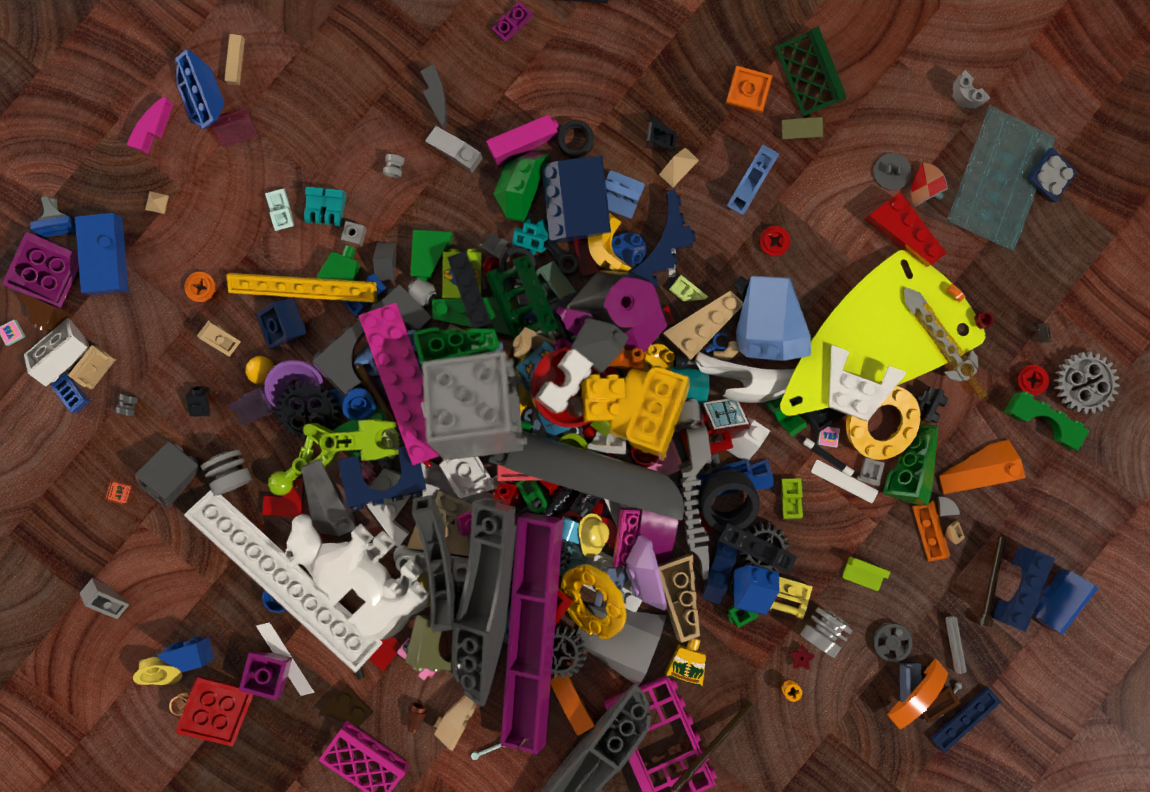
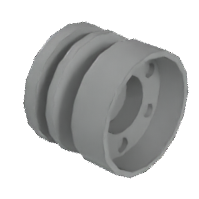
M240 450L223 452L201 465L203 471L212 469L205 474L206 478L216 477V480L209 484L214 496L232 491L253 480L248 468L238 469V466L244 463V458L234 460L241 455Z
M817 607L815 611L822 615V618L818 619L812 615L811 618L817 623L816 627L806 624L800 635L823 652L835 658L842 648L836 642V639L839 638L847 641V638L840 633L844 630L851 635L853 630L849 628L845 621L832 612Z

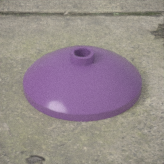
M286 360L275 365L267 374L264 384L265 395L276 409H278L276 407L279 401L278 398L280 395H283V390H288L290 384L295 387L296 383H292V380L299 381L301 385H303L305 380H307L308 385H311L314 380L315 386L318 387L322 383V389L324 390V382L320 372L313 365L301 360ZM305 395V396H306V400H307V406H306L305 409L308 410V401H309V400H308V396ZM313 399L314 403L318 404L320 401L318 399ZM293 400L296 404H302L299 400Z

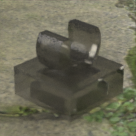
M1041 323L1039 328H1030V331L1038 332V337L1031 338V341H1041V343L1052 342L1050 323Z

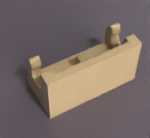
M91 345L68 376L81 386L93 389L116 359L101 347Z

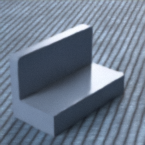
M900 663V701L904 702L921 683L920 663Z

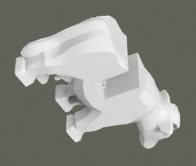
M306 514L296 516L292 521V531L287 540V549L285 551V557L291 561L287 566L292 569L299 564L304 565L313 577L315 584L327 594L332 606L353 589L365 603L347 621L355 625L362 636L370 640L392 638L403 629L412 615L426 608L430 593L416 581L423 573V570L412 559H409L401 567V577L396 580L391 578L388 570L379 563V558H382L395 545V542L384 531L374 538L360 524L351 532L352 540L350 542L323 544L320 534L312 526L311 518Z

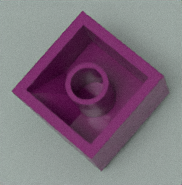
M249 652L239 691L278 700L284 692L292 657L277 653Z

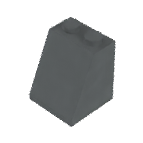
M169 441L135 474L138 487L167 510L199 472V462L191 455L189 457L183 453L184 450L179 445H173Z

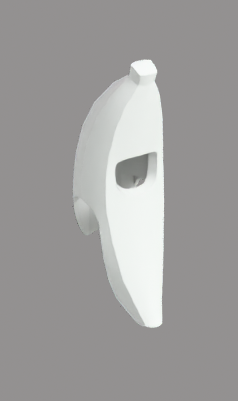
M698 352L695 358V362L702 373L737 379L744 384L745 388L726 389L723 395L737 402L757 403L782 397L795 369L770 370L738 365L718 360L701 352Z

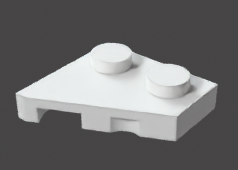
M597 431L593 441L588 444V450L601 453L625 454L626 440L613 436L610 433L605 437Z

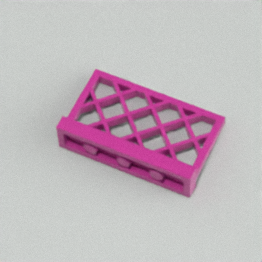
M347 720L318 760L364 792H376V786H384L385 792H391L400 779L404 777L410 763ZM341 737L347 741L348 747L339 748L337 740ZM360 750L363 752L364 758L355 759L353 751ZM349 751L351 759L342 760L340 752ZM336 753L338 761H330L326 758L327 754ZM369 761L379 763L380 769L371 770ZM365 762L367 770L357 771L356 763ZM352 764L353 772H346L343 765ZM385 772H392L397 777L395 780H386ZM381 773L383 781L373 782L372 774ZM368 775L369 783H362L359 780V776Z

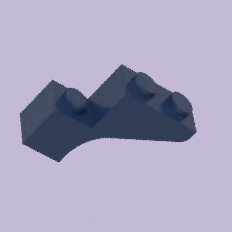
M722 531L718 535L708 572V579L704 582L701 599L717 604L721 603L727 591L729 574L736 562L738 550L718 541Z

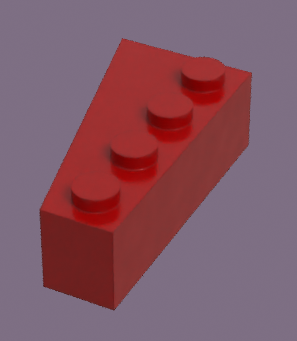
M900 192L864 218L866 222L876 227V230L891 239L892 243L911 253L926 267L947 254Z

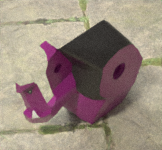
M597 271L566 308L558 307L556 312L561 316L566 329L578 336L585 320L588 318L615 325L628 336L624 350L631 351L632 349L639 348L645 352L667 327L662 303L652 282L643 276L628 272ZM559 339L553 347L557 350L572 347L573 344L565 339Z

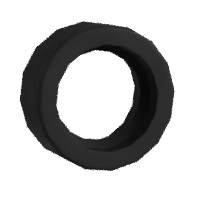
M572 120L565 123L558 133V144L563 154L569 158L578 159L590 153L594 142V134L591 127L581 120ZM571 129H581L587 136V143L580 150H572L565 143V135Z
M510 247L502 253L499 259V268L504 267L506 271V261L511 255L516 253L524 256L529 255L532 265L536 270L534 256L524 247ZM519 276L508 278L511 283H522Z

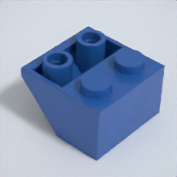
M201 636L189 639V641H179L165 647L164 652L158 654V658L176 669L186 672L208 664L214 660V655L209 637L202 639Z

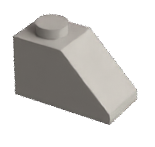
M93 578L80 592L86 607L118 619L130 605L109 585Z

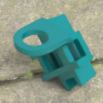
M543 218L536 225L530 223L531 219H527L523 229L516 228L514 230L512 244L527 248V250L530 249L529 251L532 255H535L536 251L540 253L545 251L544 241L549 239V231L546 223L548 224L547 218Z

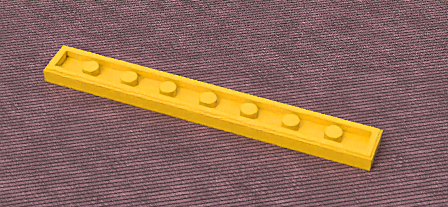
M240 273L227 274L228 293L371 303L377 301L376 282Z

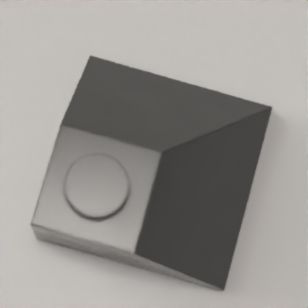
M588 318L585 320L570 350L575 349L593 364L591 367L597 372L602 373L622 352L628 336L613 324Z

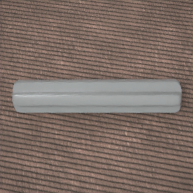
M948 616L945 620L954 670L957 674H963L967 670L957 617Z

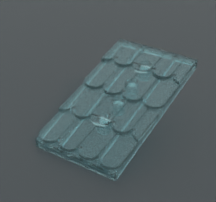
M989 105L947 221L1014 251L1037 189L1027 178L1048 148L1053 147L1055 137Z

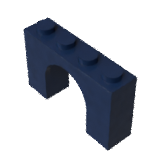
M406 446L398 447L402 469L400 480L391 489L378 491L370 488L364 482L358 456L338 460L347 507L355 511L364 509L366 504L372 503V506L384 504V501L392 499V502L404 500L403 496L411 495L412 498L423 496V492L426 491L421 463L412 465Z
M1018 546L1011 564L1020 567L1022 570L1020 585L1013 598L1008 602L997 599L991 613L993 615L992 618L1026 632L1055 558L1036 550Z

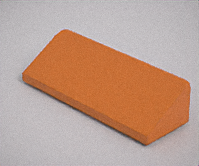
M934 500L929 501L928 505L918 504L912 506L928 562L947 559L950 556V552Z

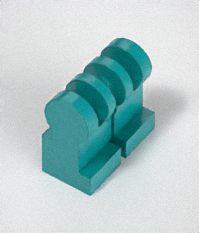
M306 187L305 223L312 224L315 215L316 224L321 225L324 217L325 225L330 226L334 216L335 226L341 227L347 193L343 190H324L323 188Z

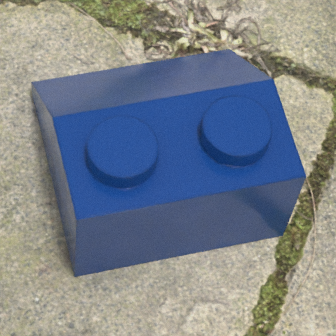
M752 565L735 569L734 608L766 615L780 592L779 572Z

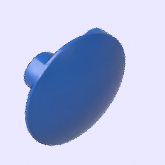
M628 232L615 236L612 239L613 252L618 258L628 264L631 269L636 268L645 260L647 248L640 235Z

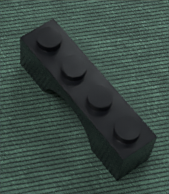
M463 251L447 257L471 328H494L468 253Z

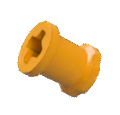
M793 680L784 682L782 693L789 701H798L802 697V689ZM793 687L795 690H793V694H790L789 692Z

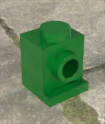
M734 605L727 608L729 611L727 614L729 621L732 625L736 624L738 628L759 617L757 613L745 610L739 616L737 611L740 609L734 608Z

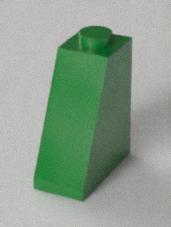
M413 230L410 276L415 281L418 279L424 281L433 279L443 260V252H447L454 239L452 232Z

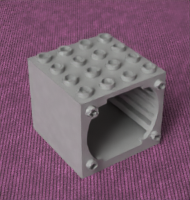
M505 352L423 362L427 443L444 460L524 451L523 445H527V437H522L518 384H522L521 375L517 376L513 368V360L508 359Z

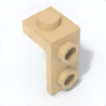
M525 327L513 342L514 356L521 359L529 349L535 350L545 341L554 346L556 341Z

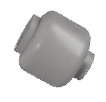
M418 279L415 282H411L408 286V294L421 307L432 305V300H436V288L431 283Z

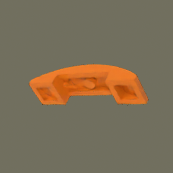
M934 659L923 672L926 677L904 702L898 701L887 714L898 729L906 727L917 719L941 692L947 680L948 672L938 659Z

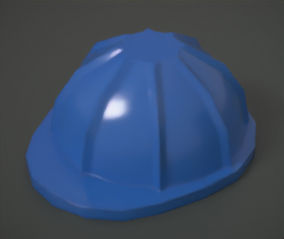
M363 388L349 391L342 405L344 415L353 421L368 419L373 415L376 408L374 398Z

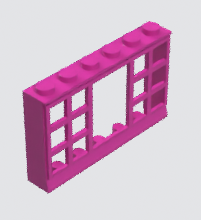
M666 674L639 686L643 693L649 691L654 704L649 705L650 710L656 708L661 718V721L650 725L648 731L681 718L694 749L647 770L638 748H636L628 760L642 792H656L668 786L671 788L680 776L671 780L666 767L679 761L682 769H687L683 759L694 754L698 757L705 750L700 749L698 743L702 741L697 731L693 732L690 726L694 724L690 714H685L683 707L686 705L682 695L677 696L675 689L678 686L675 679L667 677ZM666 683L671 696L658 702L652 689ZM624 693L605 700L606 709L608 710ZM673 700L678 714L665 719L660 706ZM705 761L693 775L704 771L707 779L693 784L691 780L689 787L678 792H702L716 786L714 779L717 776L713 767L709 768ZM662 769L667 782L654 787L649 774Z

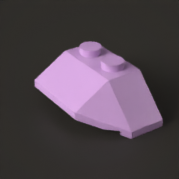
M640 535L626 560L628 567L626 572L632 584L630 589L635 597L637 596L643 602L665 611L667 610V604L652 541Z

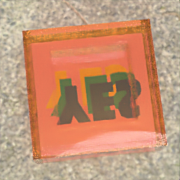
M110 481L105 500L126 505L131 486Z

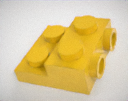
M589 375L588 379L581 382L584 422L615 420L613 415L619 414V404L616 401L626 398L624 378L619 379L618 375L606 376L607 379H600V375Z

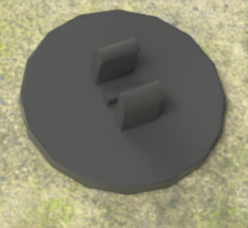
M887 153L881 156L876 161L873 169L874 179L877 184L889 191L904 187L909 182L912 174L908 160L897 153Z

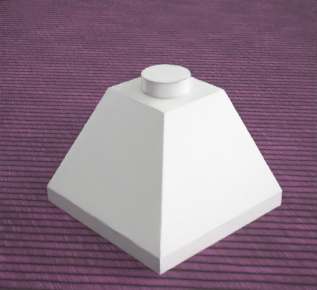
M747 416L745 417L749 424L727 427L733 444V448L727 451L742 461L750 460L770 432L769 429ZM721 432L714 442L724 440Z

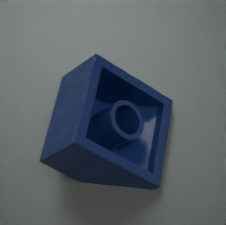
M294 298L275 301L256 314L269 350L298 340L307 334L305 324L302 322L299 308Z

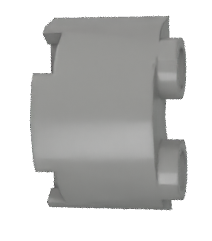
M966 70L953 82L952 97L962 108L975 109L987 102L990 97L982 88L975 89L972 82L974 79Z
M689 399L684 403L674 432H679L685 428L704 427L702 407L696 399Z

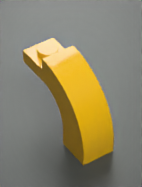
M609 213L611 233L589 237L588 246L595 262L603 268L629 272L631 267L618 258L612 249V238L621 221Z

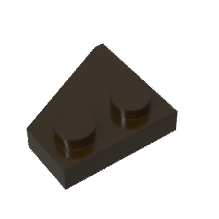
M347 684L319 712L343 722L347 720L354 726L359 727L374 711Z

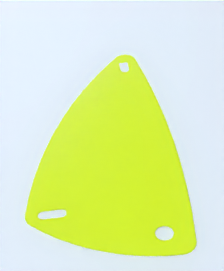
M900 250L861 280L823 323L811 341V355L801 358L789 381L780 403L781 411L785 415L793 416L829 407L830 348L832 345L849 351L843 371L877 384L882 383L888 366L906 372L905 376L897 384L899 385L952 361V358L947 357L943 352L941 343L935 341L932 337L931 329L928 326H924L917 310L915 315H913L905 304V288L921 293L928 305L923 304L927 312L933 314L935 323L946 332L948 341L957 347L959 356L984 342V329H979L974 321L976 314L967 300L964 298L961 302H957L955 297L946 291L952 283L931 265L926 267L908 251ZM901 260H907L913 274L912 279L906 277L901 266ZM925 317V320L927 321V323H929L931 320L930 317ZM960 323H965L969 327V333L966 336H961L957 332V326ZM937 331L936 335L938 338H941V332ZM951 346L948 347V351L950 354H952L953 352ZM801 396L803 398L802 403L792 407L789 400Z

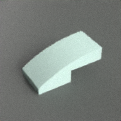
M285 188L265 193L275 231L294 226Z

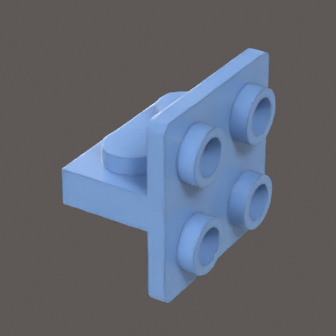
M609 171L605 180L608 210L632 219L645 184L617 172Z

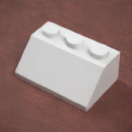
M67 318L24 354L28 374L44 386L55 382L59 375L65 370L71 369L74 363L90 348L88 340L74 323Z

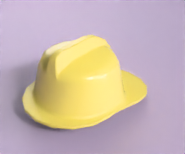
M587 514L582 518L578 528L581 550L586 557L592 558L602 551L609 538V529L597 514Z
M150 657L139 661V669L135 672L133 681L140 685H171L180 681L183 675L180 670L173 666H168L166 662L158 657Z

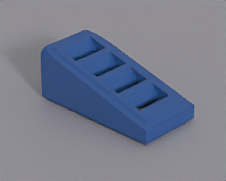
M66 372L50 385L71 413L77 414L91 401ZM65 380L67 383L59 388L58 385ZM70 386V389L64 393L63 391ZM72 392L75 393V394H74L73 396H71L70 398L67 397V396H69ZM78 397L79 400L73 404L72 401Z

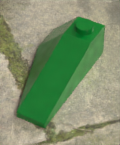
M429 328L413 332L422 370L423 362L482 355L500 348L495 329L458 330L457 328H451V330H439V328Z
M919 425L916 437L906 448L903 455L898 457V463L894 470H890L883 494L912 504H929L934 479L938 436L937 425Z

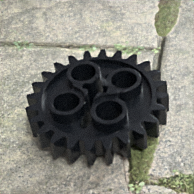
M307 380L304 381L303 385L297 381L295 387L290 384L288 390L284 389L283 395H280L278 398L276 414L280 416L277 421H284L281 427H288L287 434L293 431L294 438L299 434L301 435V440L307 436L304 434L303 428L308 424V411L311 412L309 416L310 424L319 423L333 430V426L337 425L336 420L340 416L338 414L340 407L336 406L338 400H332L335 393L328 394L329 387L323 390L322 383L318 387L315 386L314 380L311 385H308ZM305 395L308 396V400H309V401H308V410L305 409L306 406H307V400H306V396H305ZM313 399H318L321 403L316 404ZM293 400H299L302 404H296ZM299 417L303 422H298L295 418ZM314 417H320L323 421H317Z

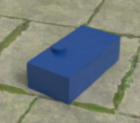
M114 213L76 216L75 225L81 293L94 296L129 292L122 217Z

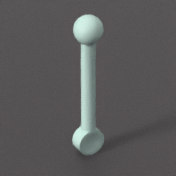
M501 743L480 752L475 751L472 753L471 758L477 760L479 756L502 747Z

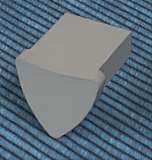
M864 458L860 476L857 477V480L866 484L880 486L885 463Z

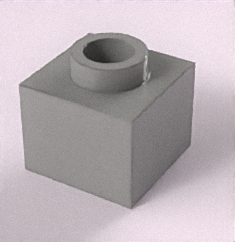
M346 221L341 240L362 247L367 228L363 225ZM354 229L356 231L355 235L350 236L351 230Z

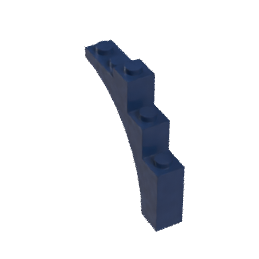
M675 189L667 191L666 225L657 247L644 262L628 272L649 279L655 288L658 287L657 277L653 276V274L673 270L674 265L677 264L676 254L672 253V251L691 248L694 244L693 242L696 241L695 232L691 230L690 225L682 227L685 224L683 213L679 212L678 206H681V199L679 194L676 195Z

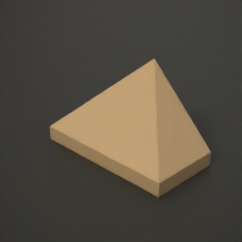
M684 148L670 160L659 176L673 188L699 160L688 149Z

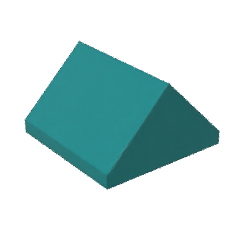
M671 367V372L689 377L690 389L685 402L689 399H696L698 404L705 408L703 403L707 402L710 389L709 374L702 373L700 369L684 368L676 370L674 367Z

